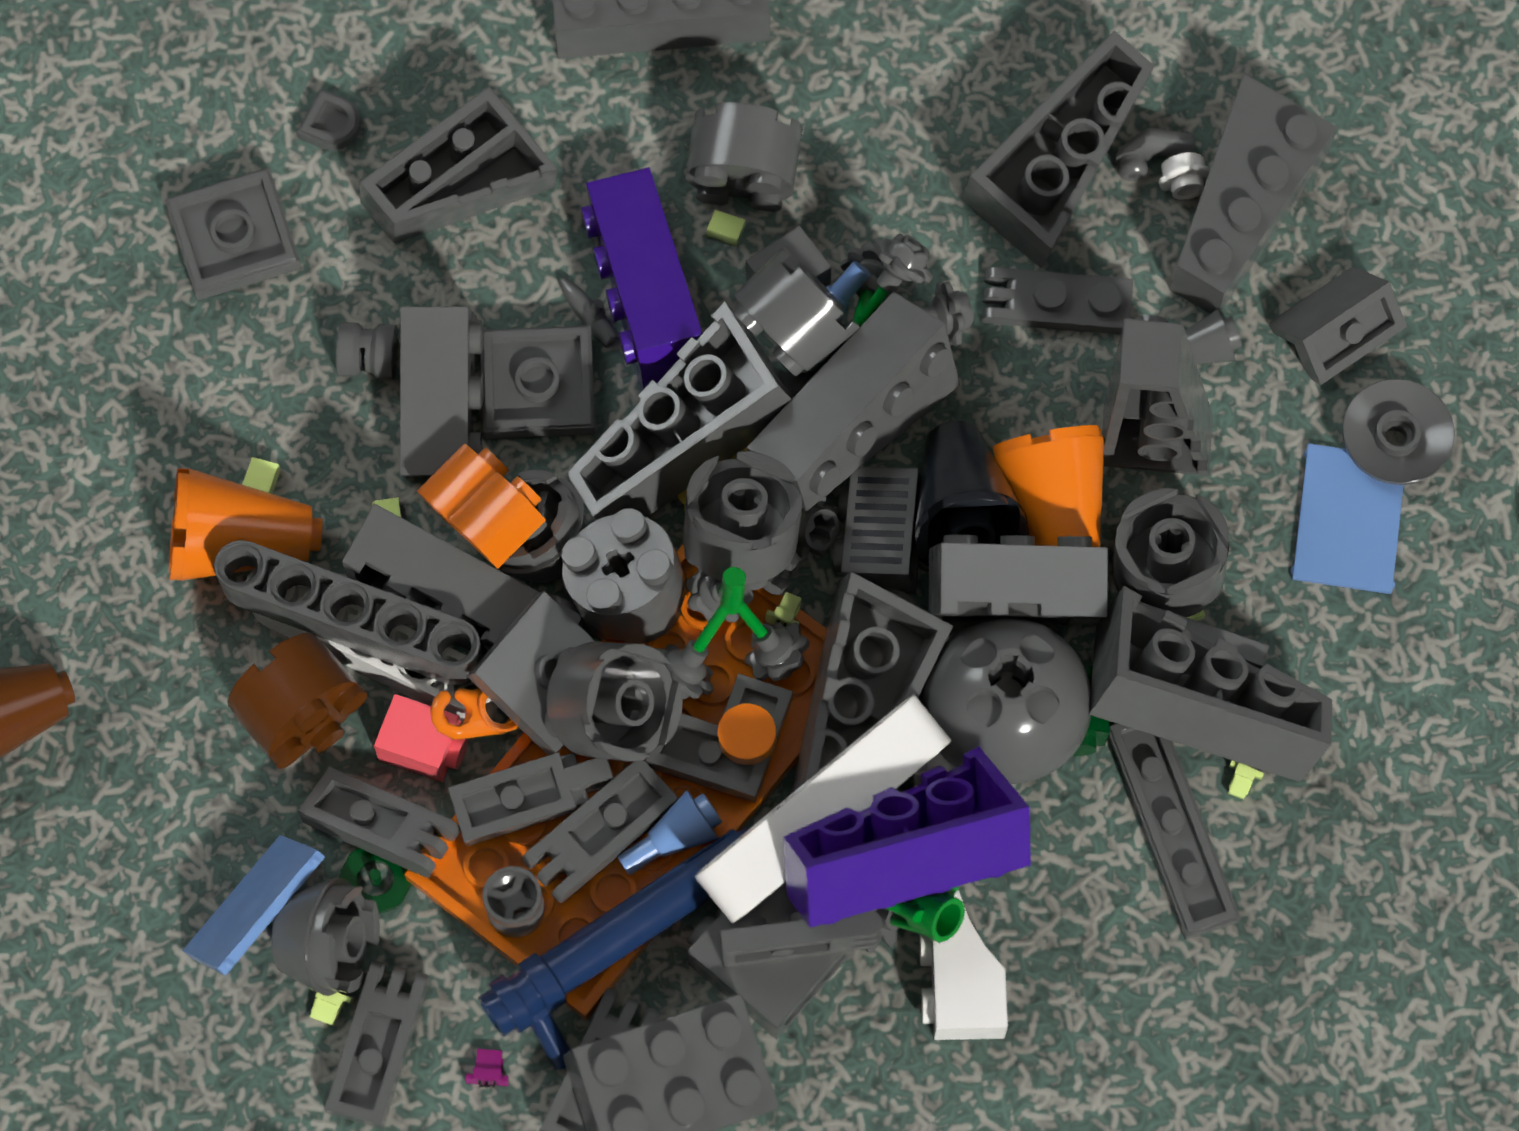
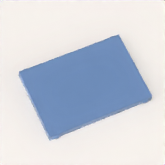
M1308 443L1307 449L1304 452L1306 462L1294 565L1290 569L1292 580L1392 594V590L1395 588L1394 571L1403 485L1384 483L1365 474L1352 461L1346 449Z
M279 835L182 951L197 962L226 976L325 856L317 849Z

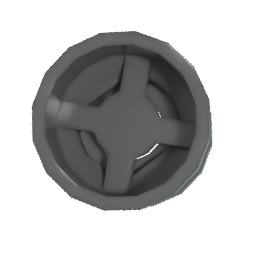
M341 322L336 347L338 376L357 377L361 372H372L376 378L395 379L399 349L398 326L379 324L374 329H364L359 323Z
M508 866L497 870L488 878L483 889V902L490 924L495 930L507 937L519 938L537 929L544 918L545 904L536 877L522 867Z

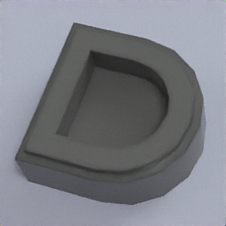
M320 89L296 132L297 137L322 149L331 151L343 149L351 145L359 135L361 128L359 114L355 106L345 98Z

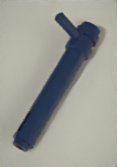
M743 828L739 832L731 829L541 956L533 953L518 963V971L508 978L501 974L487 984L489 990L480 995L478 1001L497 1031L504 1037L513 1030L520 1034L531 1027L554 1068L557 1070L566 1068L563 1056L571 1049L550 1013L567 1002L566 995L712 899L694 876L748 829Z

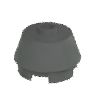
M539 469L526 470L518 473L517 476L529 485L542 499L535 508L546 521L504 562L499 570L538 583L553 582L563 578L561 553L565 543L588 526L584 505L577 489L570 482L558 478L549 471Z
M342 878L299 888L274 919L271 943L272 954L277 968L283 974L324 996H331L337 992L351 993L359 989L367 976L364 970H360L365 958L367 944L378 946L380 923L375 900L364 899L361 894L363 887L352 886L350 882Z

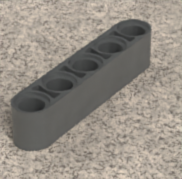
M243 540L230 542L222 547L216 555L214 568L223 593L229 602L240 608L312 633L448 685L461 686L472 682L467 675L483 658L477 631L471 624L457 617L253 542ZM252 566L257 568V573L247 582L238 583L231 580L233 573L240 567ZM302 585L310 588L307 597L301 601L288 602L283 599L286 591L293 586ZM347 605H359L364 608L360 617L354 621L343 622L336 619V614L339 610ZM409 624L417 628L414 636L407 641L398 642L388 638L392 629L398 625ZM452 644H464L471 649L469 654L460 661H447L441 657L443 651Z

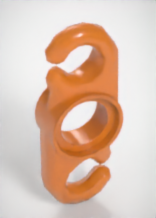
M459 688L455 692L454 698L463 704L466 710L464 721L458 725L449 723L445 718L444 710L451 700V695L448 691H440L432 701L430 709L431 722L437 732L453 740L500 735L518 728L510 718L506 723L499 724L488 716L485 707L488 696L479 688L473 690Z

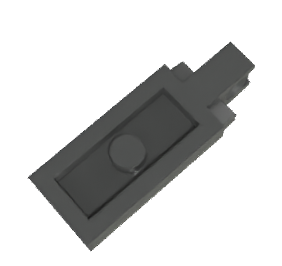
M558 752L448 787V791L464 843L467 847L573 813L589 800V793L602 789L614 779L608 759L595 758L578 764L575 753L560 756Z

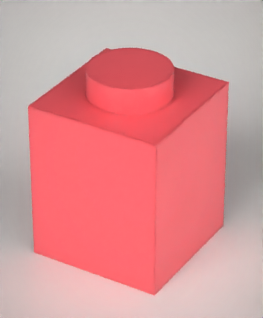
M394 694L374 744L379 761L443 782L448 768L457 770L460 767L466 753L468 739L453 740L437 732L431 722V706ZM444 711L445 718L449 723L453 725L461 723L459 715Z

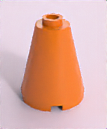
M1080 425L1049 430V435L1031 438V434H1027L993 446L994 458L1025 511L1029 536H1035V546H1058V537L1085 536L1092 537V547H1100L1104 437L1098 425Z
M177 468L173 500L175 504L171 525L169 580L184 581L216 576L214 568L216 555L222 547L230 542L239 540L253 542L304 562H308L310 551L320 552L323 520L322 518L312 517V506L190 468ZM240 567L234 573L255 569V567Z

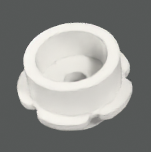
M1198 153L1174 155L1162 163L1163 177L1159 179V186L1163 191L1170 190L1176 199L1187 200L1195 198L1202 194L1210 168L1205 166L1204 157Z

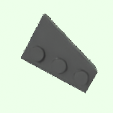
M401 307L400 475L403 477H431L464 443L477 454L483 450L482 432H473L474 410H482L483 402L482 376H475L476 354H482L483 326L482 320H477V316L469 307Z

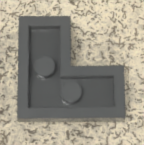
M738 674L725 712L736 705L745 703L755 704L764 708L775 722L776 747L793 699V691ZM681 713L680 722L673 737L665 746L659 745L654 751L649 753L650 757L646 758L645 762L654 770L756 803L775 747L765 760L757 764H737L728 759L719 746L718 725Z

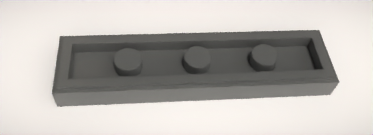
M1109 724V743L1184 939L1188 940L1239 923L1241 917L1173 742L1121 724Z

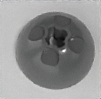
M988 618L972 623L956 632L945 642L921 690V703L951 739L950 743L939 753L954 767H958L963 764L964 753L980 747L1010 784L1026 783L1040 779L1064 765L1083 742L1091 719V715H1089L1091 686L1081 659L1070 644L1056 632L1040 623L1024 618ZM1014 676L1020 679L1026 686L1022 687V685L1017 680L1012 679V677ZM998 678L999 681L992 686L993 682Z

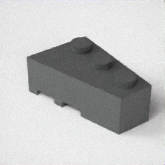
M487 87L360 182V203L392 242L397 243L555 188L558 168L493 90Z
M944 535L943 543L929 548V613L935 617H1107L1108 548L1092 547V537L1085 536L1058 537V546H1035V536H1001V544H978V536Z

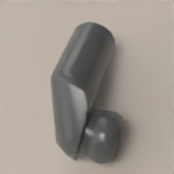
M1159 128L1143 130L1119 147L1115 156V164H1119V176L1126 181H1138L1148 172L1146 162L1154 157H1172L1181 153H1192L1194 145L1193 135L1191 132Z

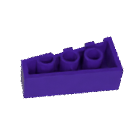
M650 167L587 182L590 205L580 207L588 239L594 237L599 239L600 246L593 248L597 270L601 280L610 279L612 288L606 290L613 322L622 321L624 331L618 332L626 365L634 364L641 392L652 380L658 383L680 359L677 355L678 351L691 337L697 340L703 334Z
M980 747L963 754L962 765L947 772L941 765L921 773V784L900 793L893 787H890L873 795L871 807L860 812L844 808L783 836L787 896L809 928L822 924H833L843 918L875 909L890 908L900 902L932 893H943L953 887L985 878L1000 877L1007 872L1031 866L1030 806Z

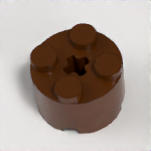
M312 633L295 635L269 650L275 660L262 671L255 664L249 667L236 682L227 700L228 707L232 710L238 722L279 769L288 767L312 747L318 753H323L340 740L344 735V730L340 725L368 697L366 691L328 647Z

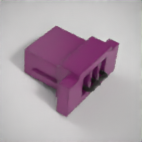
M477 1049L473 1074L466 1073V1084H479V1087L494 1088L495 1085L509 1086V1076H502L504 1061L502 1059V1050Z

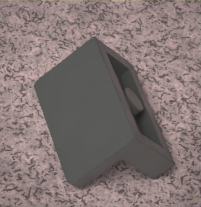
M1356 267L1348 269L1269 323L1272 332L1276 336L1295 345L1306 373L1313 382L1319 385L1324 384L1407 327L1390 282Z

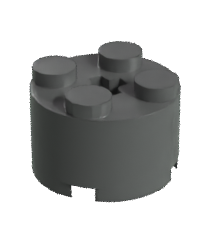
M737 102L717 103L716 112L705 115V107L698 109L694 116L686 170L687 182L697 189L696 199L706 204L726 205L729 196L750 199L749 205L753 209L770 212L780 211L783 200L792 196L794 192L802 136L801 124L791 117L789 127L777 121L779 111L755 104Z
M782 247L734 294L740 304L733 313L755 336H758L764 330L778 344L774 348L773 354L793 375L797 377L804 369L813 375L861 326L854 317L845 325L839 318L844 314L841 311L844 306L801 262L792 270L785 263L791 253Z
M752 451L737 452L736 458L719 462V456L700 465L693 473L688 484L683 530L685 558L690 564L719 581H722L723 573L726 569L730 567L741 568L746 574L745 589L758 590L763 588L769 579L781 573L790 564L795 555L803 503L802 496L794 484L795 477L784 464L770 456Z
M1172 488L1152 490L1133 500L1122 514L1115 533L1113 576L1119 592L1125 586L1142 596L1140 602L1163 610H1169L1184 617H1190L1207 608L1223 590L1229 553V529L1222 513L1208 499L1196 494V498L1179 494L1178 489Z
M623 509L616 514L600 518L582 529L574 538L568 540L562 548V576L565 587L579 614L582 616L584 624L597 638L607 642V639L624 641L629 644H645L661 637L677 623L682 614L680 608L685 595L688 596V590L685 586L686 579L688 578L668 534L659 524L644 517L640 511Z
M595 641L576 647H569L564 649L559 655L557 666L550 678L547 691L545 726L551 736L558 738L566 748L578 755L620 761H642L650 757L648 754L659 745L665 746L677 730L683 704L679 681H673L670 671L666 664L671 665L667 658L660 651L647 645Z

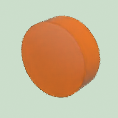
M749 703L736 705L725 712L719 722V746L724 755L737 764H757L765 760L775 747V722L769 712L758 705Z

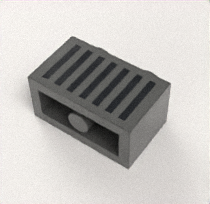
M860 467L850 475V485L842 486L839 496V514L842 520H846L844 538H837L835 541L834 568L836 572H841L843 577L853 572L883 589H897L907 594H916L919 553L915 542V525L921 484V475L918 468Z

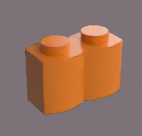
M464 443L417 492L455 531L466 539L493 566L499 569L546 521L535 508L542 499L519 476L508 482L504 478L509 472L508 468L486 447L477 454Z

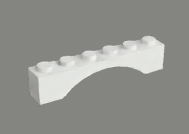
M938 753L913 774L914 786L921 784V773L941 765L947 772L956 767ZM958 889L954 897L963 902ZM965 909L964 919L959 930L949 940L937 943L927 936L919 934L920 966H931L932 988H922L921 990L922 1024L934 1025V1040L1004 1039L1008 1028L1005 968L986 948Z

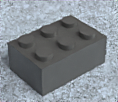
M742 994L573 1048L563 1056L587 1131H718L779 1109V1104Z

